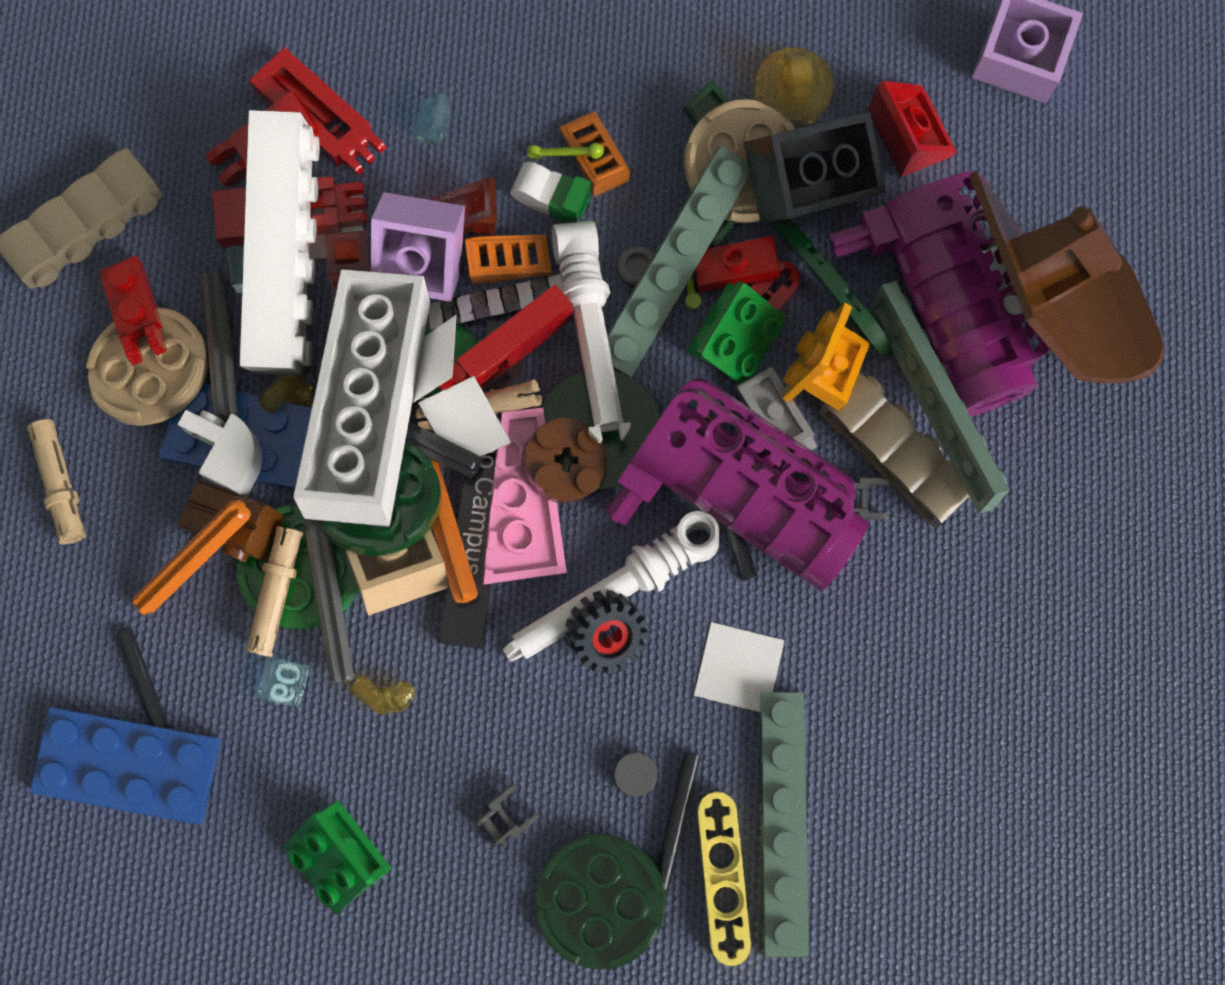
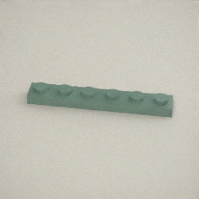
M722 145L717 147L607 334L613 368L630 377L633 376L750 177L748 162Z
M896 281L882 284L869 309L878 325L891 341V350L978 513L981 514L993 510L1009 492L1005 475L1001 469L997 468L987 449L983 435L977 431L967 413L964 401L959 398L949 380L946 367L940 363L930 345L928 334L921 328L913 314L910 301L902 294Z
M762 692L760 693L763 956L809 957L804 693Z

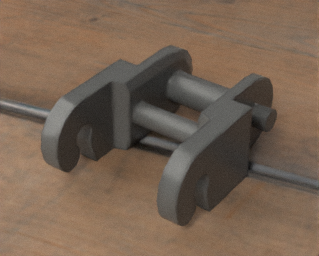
M859 478L854 484L856 487L855 491H860V508H854V512L869 522H874L878 519L883 522L889 521V514L870 513L866 508V489L868 487L874 488L877 485L889 487L890 480L883 478Z
M515 784L488 805L491 809L490 812L486 815L480 812L477 815L480 820L475 823V826L483 825L493 837L495 842L491 845L492 848H495L498 844L503 848L507 845L505 839L509 835H512L515 839L540 818V815L536 813L519 827L504 812L501 802L518 789ZM496 812L510 828L503 835L489 819Z

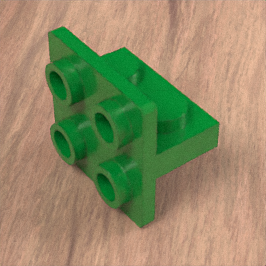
M740 281L735 285L727 283L686 353L696 360L723 372L736 383L741 384L752 378L757 371L759 364L774 339L778 336L786 317L747 284Z
M339 800L324 811L313 813L284 845L291 865L305 875L314 887L318 900L324 906L329 907L336 915L392 869Z

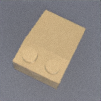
M431 529L412 546L393 554L366 556L345 550L368 616L448 588L444 561Z

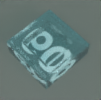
M267 656L256 698L300 708L311 667Z

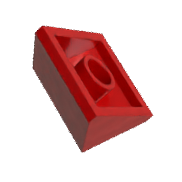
M882 81L876 86L867 111L870 112L871 119L900 177L943 161L957 153L923 85Z

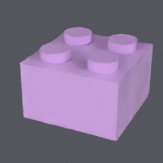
M1000 0L972 78L1046 104L1060 82L1083 13L1046 0Z
M383 192L371 218V272L424 276L429 298L451 302L461 275L465 206Z

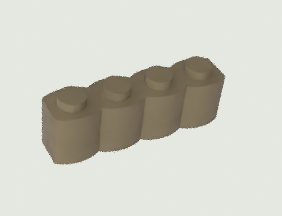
M125 148L107 158L94 172L76 180L60 196L41 205L28 219L15 224L0 235V253L18 277L30 289L47 286L56 280L59 275L58 272L65 265L78 263L86 259L98 241L111 239L119 235L130 218L151 212L157 206L158 200L163 196V193L130 150Z
M859 373L847 404L838 411L824 403L819 413L838 434L850 443L867 463L879 472L883 479L890 480V486L904 497L926 522L936 529L969 497V494L953 464L942 454L944 449L940 442L928 433L923 435L917 431L912 424L914 422L912 415L899 404L894 406L888 402L883 396L885 393L884 388L874 377L870 375L865 377Z

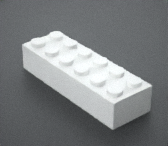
M249 110L240 367L255 374L305 376V366H311L312 342L306 341V325L313 324L314 305L313 300H307L308 284H314L315 261L314 259H309V243L316 242L317 225L316 219L310 218L311 202H317L318 180L317 177H312V161L319 160L320 147L319 137L313 136V128L307 124L301 112Z
M341 270L294 493V499L304 519L390 526L430 307V299L424 276Z

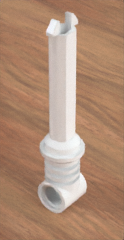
M594 221L553 224L552 245L556 264L559 265L563 284L561 291L573 304V313L594 427H589L588 433L595 441L602 443L601 432L619 429L620 439L625 440L630 431L631 423L623 422L602 307L606 303L610 290L609 285L601 277L596 225Z
M694 511L686 514L680 520L679 525L670 530L671 536L664 533L661 535V542L657 538L653 540L652 548L649 544L633 546L631 548L633 553L627 556L623 568L512 635L514 640L503 649L509 661L511 662L522 656L528 659L566 635L565 632L569 631L566 627L567 619L575 620L570 611L574 606L581 610L584 606L580 600L585 596L591 602L594 600L593 592L600 591L604 597H606L607 590H613L618 596L622 593L626 597L638 590L650 592L655 588L659 592L664 589L665 582L670 579L669 573L674 577L678 574L677 568H680L682 571L687 569V562L692 566L696 562H704L711 559L719 548V526L717 521L708 513ZM694 530H703L710 537L703 544H693L687 539V536Z

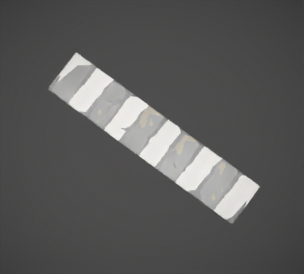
M561 274L452 298L451 302L442 300L430 303L425 331L438 328L455 315H457L456 324L521 310L554 284L561 290L563 288Z

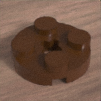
M571 418L553 419L537 428L523 447L521 460L524 476L540 492L538 494L546 500L555 503L578 501L596 491L605 475L607 457L604 445L595 441L588 433L590 426L579 420ZM563 450L568 451L569 456L574 459V464L569 466L568 472L562 471V465L555 463L554 459L555 456L562 454Z

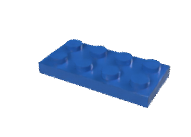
M203 384L194 400L180 413L170 418L159 454L162 460L201 469L213 446L188 435L177 424L185 410L198 416L202 410L215 415L212 388L208 384ZM236 391L237 417L254 433L262 450V466L256 482L295 490L312 408Z
M49 707L30 793L200 825L204 822L222 738Z

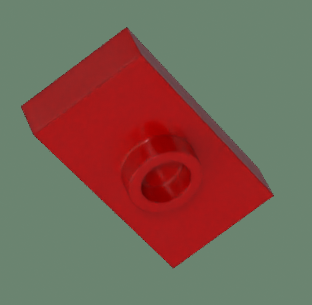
M774 236L707 249L696 267L700 292L723 289L727 283L735 285L740 281L748 284L780 277Z

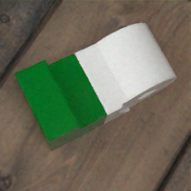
M524 162L510 193L520 203L562 222H580L591 198V181L578 176L572 179L555 171L551 172L539 164Z

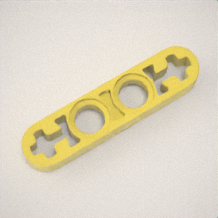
M713 792L705 795L697 806L709 941L712 954L719 962L724 965L735 966L747 959L751 948L738 815L735 802L730 796L722 792ZM713 799H719L721 806L728 807V815L722 816L721 824L722 830L731 827V838L715 836L708 840L706 839L707 829L715 831L714 819L705 816V808L712 807ZM720 842L728 844L733 851L731 864L722 869L713 866L709 859L711 847ZM723 887L734 889L738 896L736 908L728 913L718 911L713 902L716 891ZM740 917L741 925L732 924V932L735 939L742 940V947L735 949V956L728 957L725 950L718 948V942H723L726 939L725 926L722 925L715 928V919L729 921Z

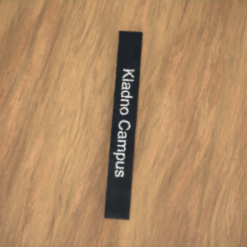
M488 320L485 338L505 322ZM525 357L482 390L483 393L521 384ZM496 450L480 456L482 461L477 474L472 478L464 476L457 525L478 595L470 602L456 603L453 600L448 584L439 642L441 645L480 650L483 648L492 584L482 585Z

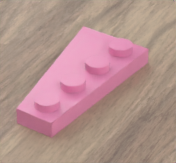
M543 408L502 412L499 422L511 443L496 449L482 585L567 573L557 503L546 500L538 493L540 492L534 488L531 482L527 481L522 470L521 458L523 447L535 430L545 424Z

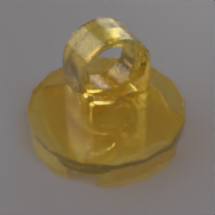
M785 48L772 53L762 62L754 83L756 101L763 102L762 104L776 110L786 120L789 119V121L812 123L816 121L827 108L834 91L833 75L827 63L816 53L803 48Z

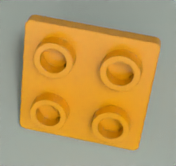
M844 302L834 313L827 311L818 323L816 331L814 333L807 331L803 335L795 350L800 354L798 360L792 363L783 378V382L787 384L782 396L783 400L789 403L804 389L838 411L847 404L870 342L845 327L852 309L851 305Z

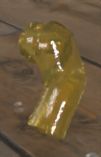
M286 374L280 376L259 397L258 401L260 406L270 413H274L284 402L296 405L300 403L302 406L308 407L314 402L316 388L308 385V382L304 379Z
M361 675L349 690L371 710L381 715L402 712L410 706V702L415 698V689L408 682L400 681L396 686L380 689L364 675Z

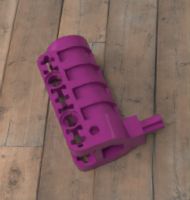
M967 171L914 188L896 197L886 206L863 212L857 226L828 235L830 251L835 255V258L865 248L870 258L893 251L922 327L928 334L930 345L940 363L946 367L948 378L959 398L964 401L969 416H974L1004 406L1035 390L1038 384L1031 368L1034 363L1041 360L1047 354L1050 348L1030 324L1025 328L1020 325L1026 321L1023 313L1021 315H1013L1004 307V298L1009 295L1016 296L1012 284L1008 285L1011 281L1007 270H1005L1002 277L999 270L992 271L990 269V266L995 261L994 256L998 264L1004 263L998 248L995 250L994 255L991 248L996 245L994 237L985 239L980 220L987 221L983 209H980L981 204L977 194L972 199L973 204L968 195H960L964 185H966L968 190H974L969 176L973 171ZM980 175V176L982 177V179H983V180L986 182V184L988 185V182L986 181V179H985L982 175ZM1005 280V283L1008 286L999 291L997 288H999ZM1028 338L1030 340L1037 339L1039 342V345L1034 349V352L1031 348Z
M704 378L689 380L673 398L618 480L623 486L605 511V513L611 516V520L616 523L620 522L625 526L642 501L645 500L649 503L660 486L664 484L819 591H823L839 574L859 545L869 525V521L854 512L856 487L853 480L847 474ZM699 388L704 389L705 392H706V394H705L704 392L698 390V389H699ZM691 399L699 403L696 408L689 404ZM717 399H720L722 402H724V404L721 405L720 403H718ZM711 410L715 412L712 420L707 418ZM729 410L739 412L742 415L744 421L736 415H734L733 413H731ZM728 422L733 424L738 432L726 431L721 423ZM752 422L758 425L759 427L755 428L754 426H752ZM746 435L750 436L748 444L744 443ZM786 446H788V447H790L791 449H793V451L790 452L789 450H787V449H786ZM764 448L769 450L766 452L765 455L760 453L764 450ZM799 458H805L809 460L814 468H812ZM784 459L785 461L783 467L781 468L780 465L782 460ZM821 470H824V471L827 472L828 474H827V475H824L823 473L821 474L820 472H821ZM802 472L809 478L805 480L797 479L791 473Z

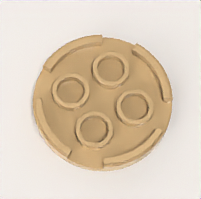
M756 100L730 101L711 110L696 124L685 148L684 170L691 192L717 147L720 145L747 161L743 142L795 130L789 119L786 120L776 110ZM749 177L724 219L725 221L729 220L734 223L760 221L751 177Z
M157 307L163 325L161 332L167 352L155 355L148 344L147 336L137 339L143 362L135 366L131 365L123 350L114 322L100 334L92 346L86 368L89 369L90 395L94 402L113 419L136 426L160 423L185 409L201 390L209 367L207 344L194 324L184 315L174 310Z

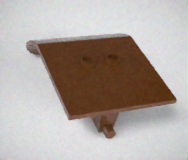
M975 171L969 174L1026 321L1075 379L1108 384L1133 382L1150 376L1161 365L1165 353L1162 334L1134 270L1124 256L1117 252L1113 241L1092 209L1082 206L1077 207L1070 216L1024 234L979 173Z

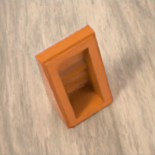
M595 111L559 127L568 147H580L598 138L599 144L602 145L606 153L605 156L589 162L587 159L590 157L589 155H572L584 179L591 181L593 197L629 182L630 171ZM592 125L593 132L577 139L574 137L573 133ZM611 162L612 168L598 174L595 173V169Z
M546 234L484 236L465 239L472 286L552 275ZM536 247L537 265H530L528 248ZM520 249L522 265H514L512 250ZM504 251L506 266H498L496 252ZM488 253L490 267H482L480 254Z

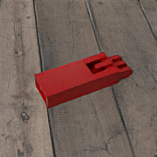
M285 47L249 80L254 92L269 106L291 90L296 92L318 126L313 130V136L319 137V151L335 166L339 167L343 163L354 174L359 176L364 171V168L354 159L357 155L370 165L375 160V157L366 148L368 145L379 154H382L387 149L385 144L372 133L369 122ZM337 117L350 130L345 134L337 124L330 132L325 127Z
M333 176L317 178L318 198L317 202H311L310 212H314L316 208H324V214L310 215V218L316 219V236L342 233V228L368 223L367 213H351V211L366 209V199L363 197L349 198V196L365 193L363 183L336 184ZM246 187L212 191L216 239L222 248L243 246Z
M554 284L458 358L457 362L453 364L452 378L439 386L440 392L448 390L452 386L473 376L483 390L573 320V304L559 287Z

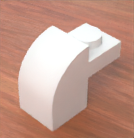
M185 410L177 425L188 435L213 446L199 474L208 482L222 489L247 497L262 466V450L257 437L240 418L232 413L223 427L225 422L209 412L202 410L198 416Z

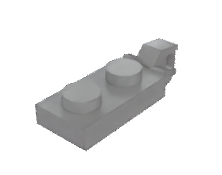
M772 367L736 386L735 391L744 405L810 450L817 448L813 439L815 434L795 402L791 400L788 403L782 399L785 386ZM786 446V449H787V450H789L790 452L793 451V449H791L790 447ZM799 458L800 460L814 468L809 460L805 458ZM798 472L803 480L809 478L806 474Z

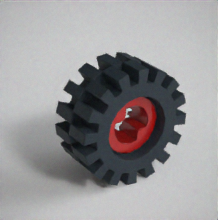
M607 590L606 597H604L600 591L593 592V601L590 602L585 596L580 600L584 607L580 610L574 606L570 611L575 620L567 619L566 627L569 630L565 632L566 639L570 643L571 649L587 669L590 667L593 672L600 674L603 668L606 674H614V666L617 665L622 672L628 669L625 661L630 659L634 664L638 661L639 657L635 653L636 650L645 651L647 645L642 639H649V632L645 628L648 624L641 612L624 594L620 593L618 596L613 590ZM610 625L617 626L615 628L616 633L613 632V635H608L604 641L602 639L598 640L600 631H608Z

